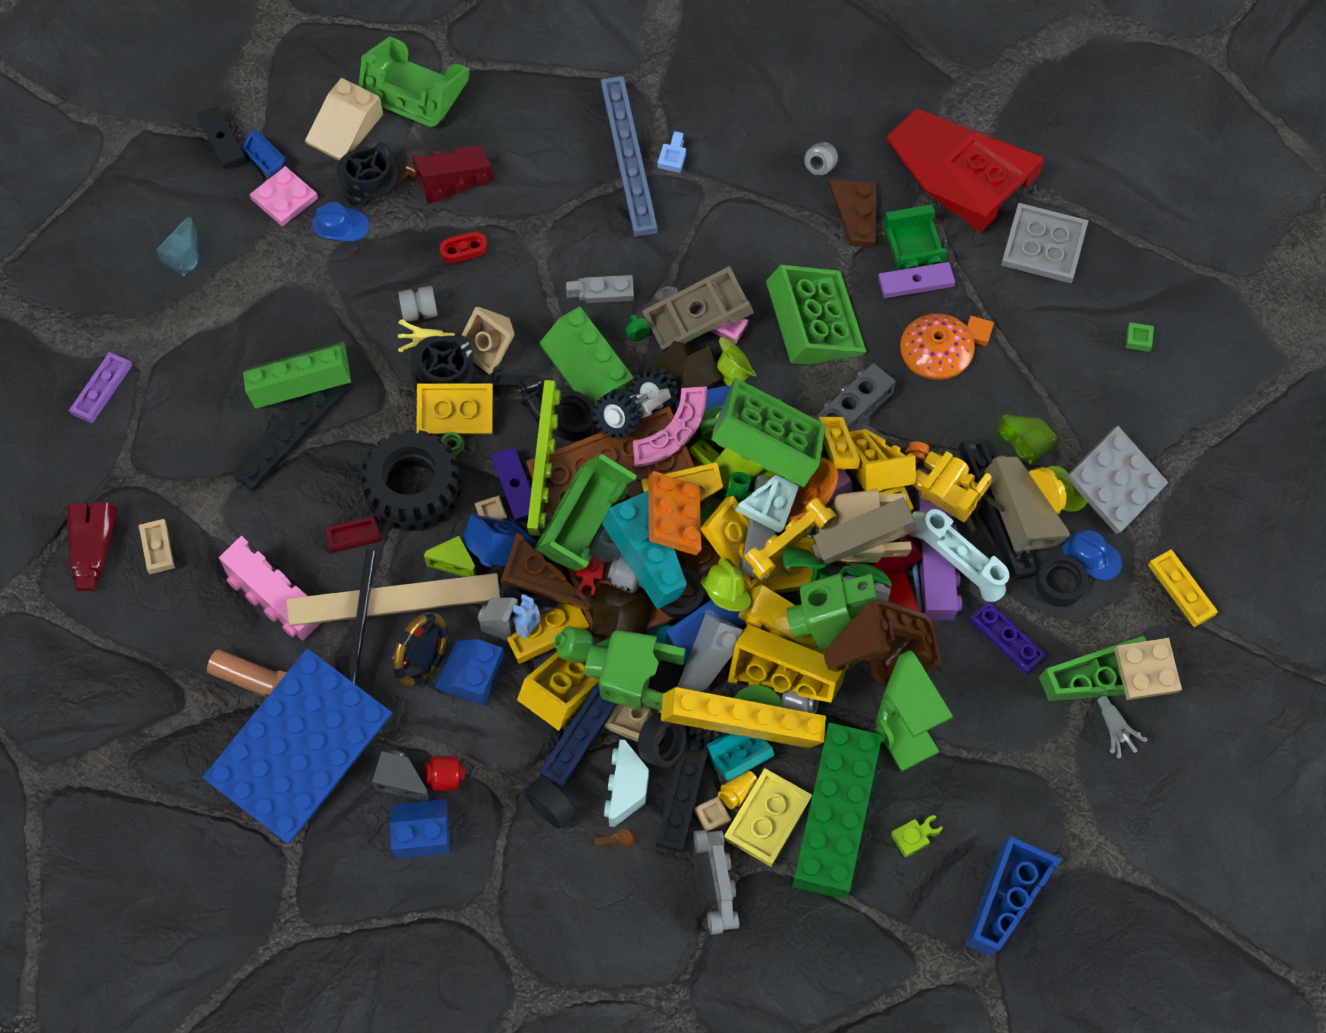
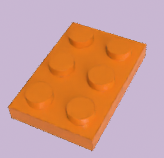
M653 471L648 476L649 541L697 555L701 551L700 485Z

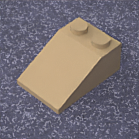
M341 78L328 93L305 139V143L340 160L346 153L356 149L383 115L380 97Z

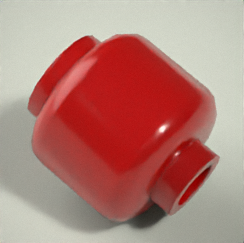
M433 756L429 763H425L424 782L434 792L455 791L458 789L460 782L465 780V767L459 764V760L455 756Z

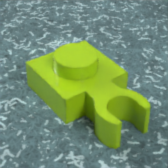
M935 815L928 817L922 825H919L916 819L892 831L891 836L905 858L929 846L928 836H937L941 833L942 826L938 829H932L929 826V823L935 821Z

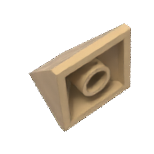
M475 307L462 333L471 343L474 355L473 362L488 374L493 372L495 366H499L515 335L509 317L481 307Z

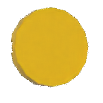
M1045 467L1036 468L1028 472L1057 515L1060 514V511L1066 505V491L1061 479L1057 480L1054 476L1056 474Z

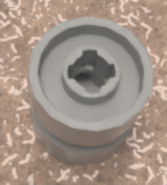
M432 285L419 287L417 292H414L412 289L398 291L402 316L405 322L417 321L419 316H422L424 319L438 317Z

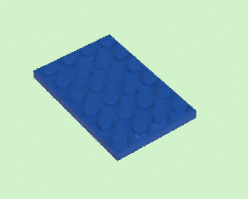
M307 648L202 778L290 845L393 713Z

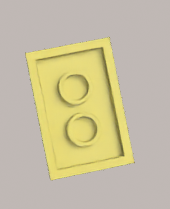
M764 768L724 835V840L772 867L812 799V794Z

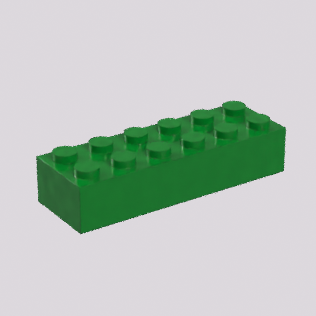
M833 723L828 724L792 887L847 900L880 749L881 734Z

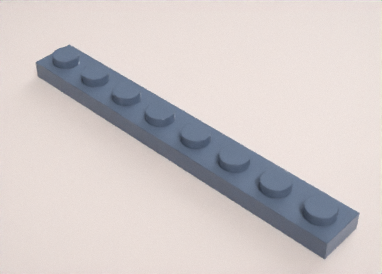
M624 77L602 79V93L634 237L656 234V219Z

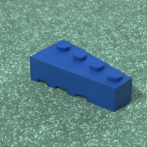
M1011 836L1002 842L964 945L989 957L998 952L1062 859Z

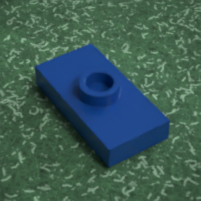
M257 130L250 131L241 148L269 177H272L280 170L286 159Z

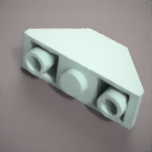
M620 740L619 749L614 748L612 755V765H616L615 775L610 774L608 790L612 791L611 801L606 800L604 817H609V826L611 827L617 826L646 803L649 769L625 740Z

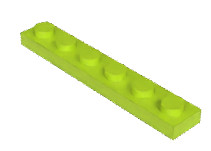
M544 380L527 529L529 534L533 536H540L541 528L546 527L547 513L543 512L544 503L549 502L550 489L546 487L547 478L552 477V463H549V457L555 451V438H552V431L557 429L558 414H555V405H560L561 391L557 390L555 381Z

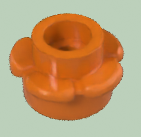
M922 442L909 443V448L905 451L906 454L911 453L915 455L917 463L924 462L930 453L929 446Z

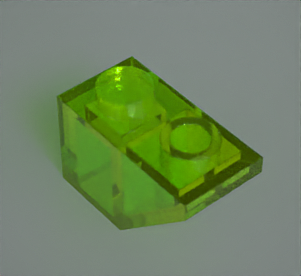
M1004 414L997 428L1001 437L1009 441L1015 447L1017 454L1021 458L1026 459L1030 464L1053 449L1058 437L1039 418Z

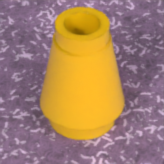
M747 770L722 785L718 796L726 807L730 809L740 807L758 779L754 773Z

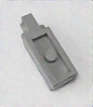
M633 275L587 277L578 279V281L566 282L567 298H579V300H583L586 303L633 301Z

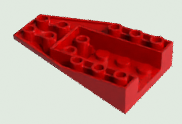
M917 108L886 138L923 190L979 232H982L996 218L999 206L1020 186L1026 189L1040 175L1044 162V157L987 133Z

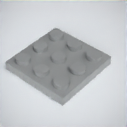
M1018 203L1001 266L1072 284L1089 220Z
M1119 426L1114 427L1066 476L1070 483L1116 534L1122 532L1168 483Z

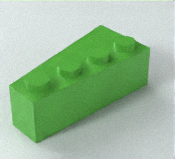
M1141 636L1118 645L1145 642L1146 639L1144 636ZM1118 645L1045 669L1039 676L1048 700L1059 701L1125 695L1114 650Z

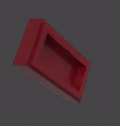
M375 515L325 527L331 554L381 542Z

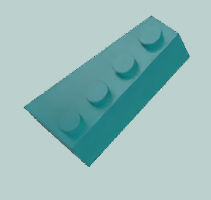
M648 491L608 508L602 524L655 607L659 609L678 600L687 584L675 550L649 541Z

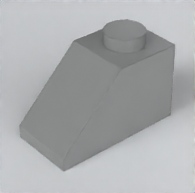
M490 598L487 606H483L478 615L481 631L508 642L507 638L516 631L514 624L516 613L513 612L514 605L518 606V600L515 598Z

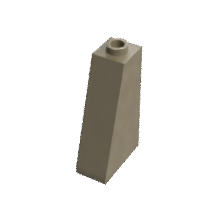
M1006 456L994 458L984 472L992 476L990 488L1014 551L1058 548L1070 536V533L1018 457Z
M902 497L814 535L816 543L812 547L818 560L823 558L826 564H830L919 531L907 502Z

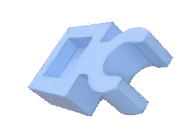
M523 594L520 607L517 605L513 607V612L516 613L514 624L517 634L527 639L541 618L538 607L534 604L533 599Z

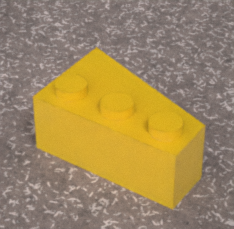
M866 429L849 432L860 459L859 468L849 470L865 491L878 490V492H881L884 489L916 484L915 455L911 453L907 454V456L902 454L900 447L894 445L891 448L885 444V439Z

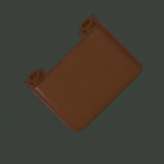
M882 599L868 602L830 643L824 655L828 670L835 672L844 670L847 664L859 659L868 661L871 664L870 673L872 678L886 686L898 656L908 650H911L916 655L926 672L942 666L935 630L930 618L924 613Z

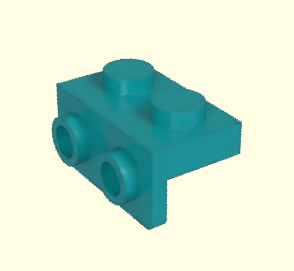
M730 733L707 744L714 766L727 781L775 756L772 747L766 740Z

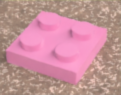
M286 166L250 193L251 200L282 227L318 199L317 193Z

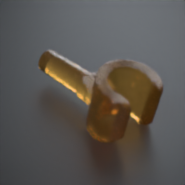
M627 829L618 831L616 835L594 839L595 846L619 841L621 848L625 849L635 844L632 833Z

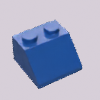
M471 514L462 538V542L469 549V553L477 556L480 559V563L488 567H494L495 564L506 566L517 533L521 534L532 548L536 546L538 541L513 521Z
M479 639L456 641L435 688L485 706L505 661L503 648Z
M447 799L392 805L390 836L391 851L395 859L450 854Z

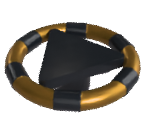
M430 612L418 616L406 627L400 636L394 652L393 670L395 677L401 684L409 687L422 684L441 663L448 643V629L446 622L440 615ZM432 623L424 629L419 637L414 635L421 626ZM437 637H438V644H437V648H436V651H435L436 642H437ZM403 658L423 671L417 675L407 676L403 665Z

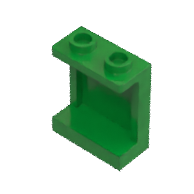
M932 204L886 212L884 229L897 270L945 263L947 250L942 248L933 222L935 211Z

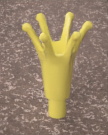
M402 319L399 320V324L412 330L413 334H398V338L413 339V342L400 347L398 351L404 352L406 349L416 346L421 340L430 336H455V333H443L442 330L419 328Z

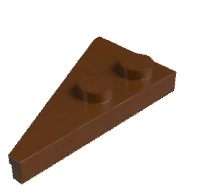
M516 534L501 583L589 611L591 603L587 601L586 596L567 582L566 577L551 563H548L539 551H535L521 534Z

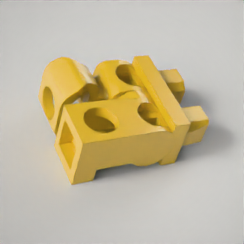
M931 451L924 461V467L932 470V472L928 475L921 470H917L916 484H913V486L921 491L922 499L929 500L935 506L965 523L977 506L978 501L990 486L992 476L986 473L979 483H975V476L968 474L969 467L964 461L953 457V454L947 451L943 456Z

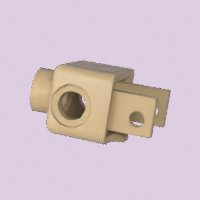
M878 490L839 494L835 497L831 506L837 518L823 530L815 525V533H821L902 497L906 501V493L879 495ZM911 542L884 543L838 561L878 563L881 557L907 556L911 551Z

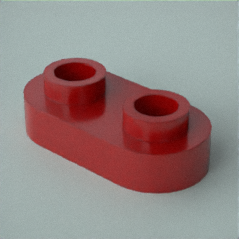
M471 232L448 238L440 245L441 258L447 263H457L480 257L487 251V239L480 232Z

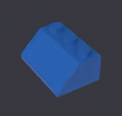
M710 600L666 631V644L685 648L684 664H676L682 672L684 671L705 614L728 620L741 628L743 632L747 625L746 621L738 617L740 611L723 609Z

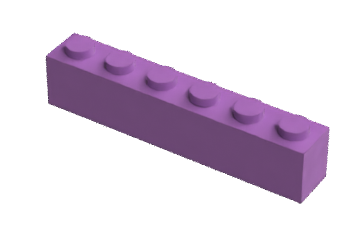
M917 469L928 475L932 472L930 469ZM915 487L917 511L927 513L932 509H938L952 519V515L935 506L929 500L922 499L921 491ZM951 524V527L957 531L956 524ZM918 538L923 557L919 560L922 611L930 620H955L957 611H961L962 598L961 595H957L956 587L960 586V572L955 571V566L924 539Z

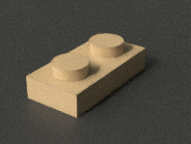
M165 519L139 525L149 575L174 569L175 564Z

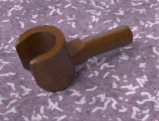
M413 162L407 164L405 173L398 178L394 189L410 176L416 179Z

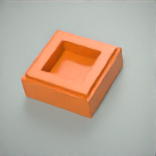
M970 316L967 327L973 335L974 343L987 346L994 322Z

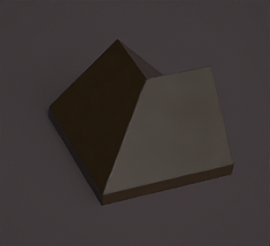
M673 341L654 366L659 367V371L661 369L667 370L665 375L671 373L673 376L670 378L671 382L676 380L677 385L673 388L678 389V393L674 396H677L679 402L681 399V388L705 386L710 388L722 382L721 375L708 346L695 347Z
M601 584L594 601L592 636L611 638L612 633L616 630L646 634L652 602L646 591L638 589L635 593H629L615 588L613 585Z

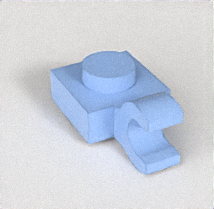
M674 131L671 145L663 144L658 160V168L681 173L686 156V148H682L684 133Z

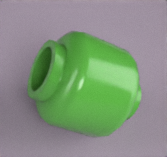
M574 626L565 627L561 633L556 635L554 640L558 656L563 660L575 663H584L587 660L591 645H596L591 632Z

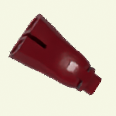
M107 502L91 503L90 507L87 503H70L67 506L69 565L72 571V579L75 580V591L96 590V581L100 580V574L105 564L109 541L116 521L118 508L115 505Z

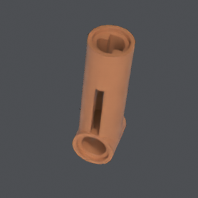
M219 649L212 654L207 665L208 674L263 695L266 698L287 674L283 671H272Z

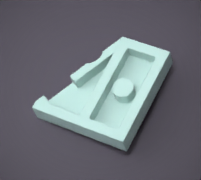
M775 475L766 484L753 492L752 495L740 502L735 511L780 533L784 529L799 486Z

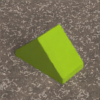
M460 536L431 548L424 554L427 567L462 577L477 576L475 565Z

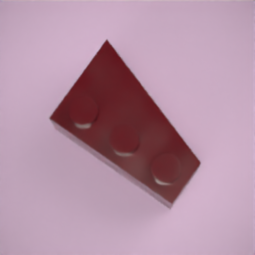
M481 145L453 149V153L441 155L440 151L433 152L430 157L420 158L419 154L412 155L417 184L427 204L440 202L444 198L461 194L468 189L485 185L493 180L491 165Z

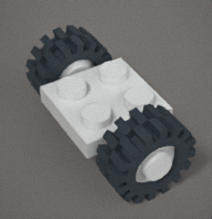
M659 367L647 368L632 379V384L629 385V390H633L632 392H624V389H618L617 391L614 389L600 397L595 403L597 406L593 408V412L597 413L593 416V420L599 421L596 427L603 428L601 432L603 435L609 432V438L616 436V439H621L639 428L638 425L643 421L640 418L650 416L653 412L666 407H671L677 399V396L674 395L678 393V389L673 388L677 385L676 380L673 382L670 380L673 377L671 373L665 375L667 370L661 369L659 371Z

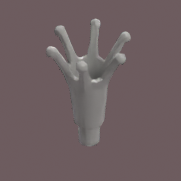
M1107 696L1100 697L1097 702L1102 709L1101 713L1110 732V753H1115L1116 745V757L1118 759L1121 758L1120 742L1124 743V741L1136 753L1138 750L1131 742L1129 735L1132 734L1143 742H1146L1147 738L1142 737L1140 732L1134 731L1126 723L1117 708L1110 703Z

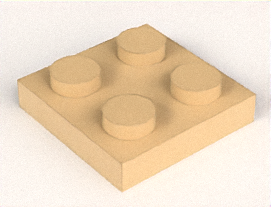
M1169 638L1118 645L1114 648L1127 700L1178 693L1182 690Z

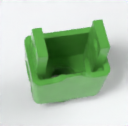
M839 573L803 584L800 587L802 604L787 608V616L794 638L812 635L817 647L820 650H826L830 643L865 606L863 604L877 599L872 574L845 580L842 574ZM863 585L868 586L865 590H859Z
M616 630L611 635L608 648L594 644L591 645L584 675L599 679L600 696L606 701L638 711H642L643 706L662 711L663 694L647 690L650 678L656 674L658 660L683 665L685 648L657 642V636Z

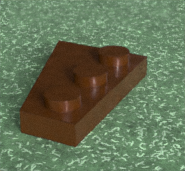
M829 180L828 186L830 192L833 193L836 208L840 212L850 246L875 247L876 182Z

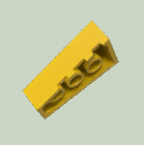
M748 624L735 643L728 682L737 684L738 681L748 682L749 686L763 685L773 687L775 692L780 693L793 691L800 697L831 703L843 684L846 667L839 672L828 670L824 654Z

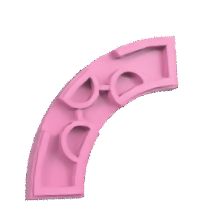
M707 386L681 388L679 407L670 424L664 430H660L652 436L633 440L635 468L661 462L681 450L690 441L699 428L705 413Z

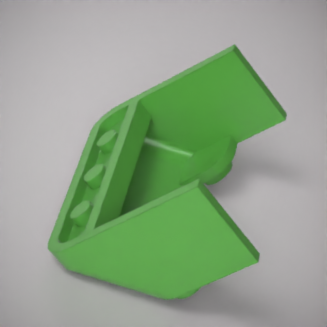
M599 454L585 462L573 478L534 550L539 551L544 558L575 571L586 568L591 559V555L588 554L590 551L588 546L605 518L608 508L617 500L622 501L629 490L626 485L634 481L637 475L603 454Z
M911 650L898 656L885 689L876 719V728H874V733L882 735L881 743L884 742L902 772L939 753L938 748L927 731L953 718V715L918 658Z

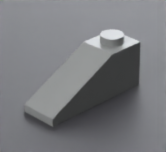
M705 614L677 687L701 692L707 689L733 655L735 643L740 637L742 629L728 620Z

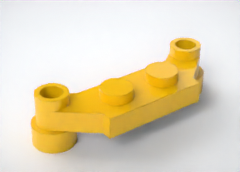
M818 498L813 499L806 506L808 512L800 520L797 518L792 520L785 527L786 531L779 537L777 535L772 536L765 543L766 547L759 551L754 547L744 556L746 561L754 568L753 573L760 580L768 576L776 567L773 562L783 554L786 547L794 546L810 533L815 525L821 530L827 528L837 518L834 511L830 507L826 508Z

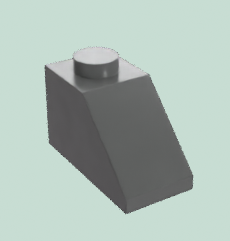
M391 750L390 753L382 751L372 780L375 790L419 801H428L427 789L409 758L399 751Z

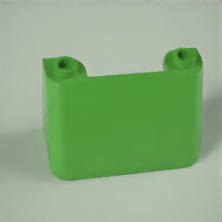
M389 36L362 55L359 87L379 96L383 108L433 127L443 120L469 79L470 68L460 64H453L447 69L446 76L409 62L406 45L400 40Z

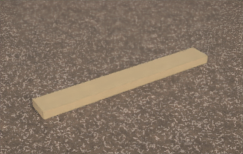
M497 573L372 588L367 617L489 602L490 598H500ZM360 590L286 599L289 627L356 619Z

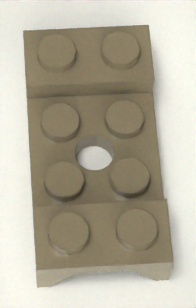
M730 266L642 311L663 353L666 352L673 341L686 344V342L729 320L733 324L754 313ZM694 306H703V310L699 314L691 313V309Z

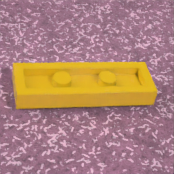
M818 417V421L825 424L823 443L830 461L840 470L858 469L860 459L844 418Z
M1172 549L1149 562L1148 566L1194 628L1216 616L1218 611Z

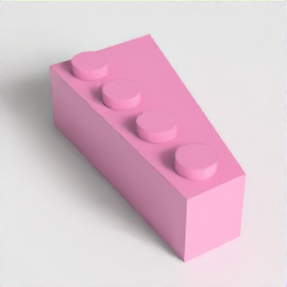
M243 536L239 537L219 557L228 576L227 582L237 591L242 589L246 593L245 597L254 606L261 605L265 609L263 612L273 622L276 620L280 621L283 624L282 628L291 637L296 635L304 641L321 623L289 627L286 599L306 597L307 595L297 586L291 589L289 587L291 583L278 569L273 572L266 558L259 551L253 554L248 546L249 542Z

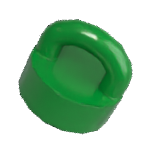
M635 314L630 315L629 325L625 330L627 336L631 341H639L645 338L651 330L649 323L644 318L638 319Z

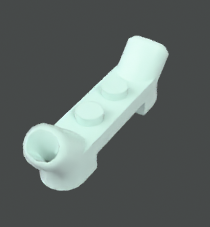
M932 509L927 513L915 511L912 514L919 531L909 534V536L924 539L979 587L982 599L985 601L995 602L1004 596L1006 592L1005 583L1009 579V571L995 556L988 559L951 527L954 521L941 510Z

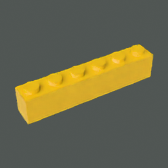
M678 687L663 694L661 721L805 748H812L822 744L825 738L826 716Z

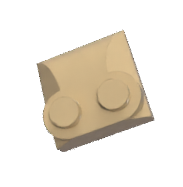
M650 688L647 689L648 691L664 694L662 692ZM617 704L606 722L605 728L638 742L640 730L644 722L651 715L661 713V710L643 706L642 711H638ZM666 729L663 731V733H662V735H661V737H660L659 743L662 741L663 737L665 736V734H666Z

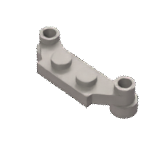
M706 830L694 831L693 838L696 853H709L718 903V911L708 912L707 914L710 934H721L723 930L739 928V918L737 911L733 912L732 906L733 897H736L734 880H729L728 870H731V860L729 853L724 852L722 830L706 832Z

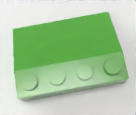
M780 265L767 279V287L791 363L813 365L860 356L866 353L840 271Z
M735 377L715 424L711 440L723 448H728L738 453L746 460L754 461L765 470L781 475L788 482L805 487L820 464L825 424Z

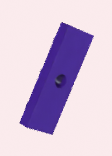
M515 447L492 454L491 459L515 523L528 519L531 488Z
M989 601L970 617L969 621L1026 675L1046 657V654Z

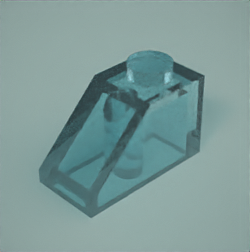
M187 217L156 249L161 263L183 277L188 271L194 269L199 261L197 232L190 217Z

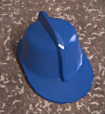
M328 202L322 207L317 208L312 228L315 234L321 238L354 242L362 239L367 234L369 221L360 211L345 208L337 202Z
M1092 530L1076 532L1064 541L1062 546L1063 555L1074 557L1081 562L1089 576L1097 580L1107 581L1115 578L1120 573L1122 559L1118 551L1108 544L1099 533Z

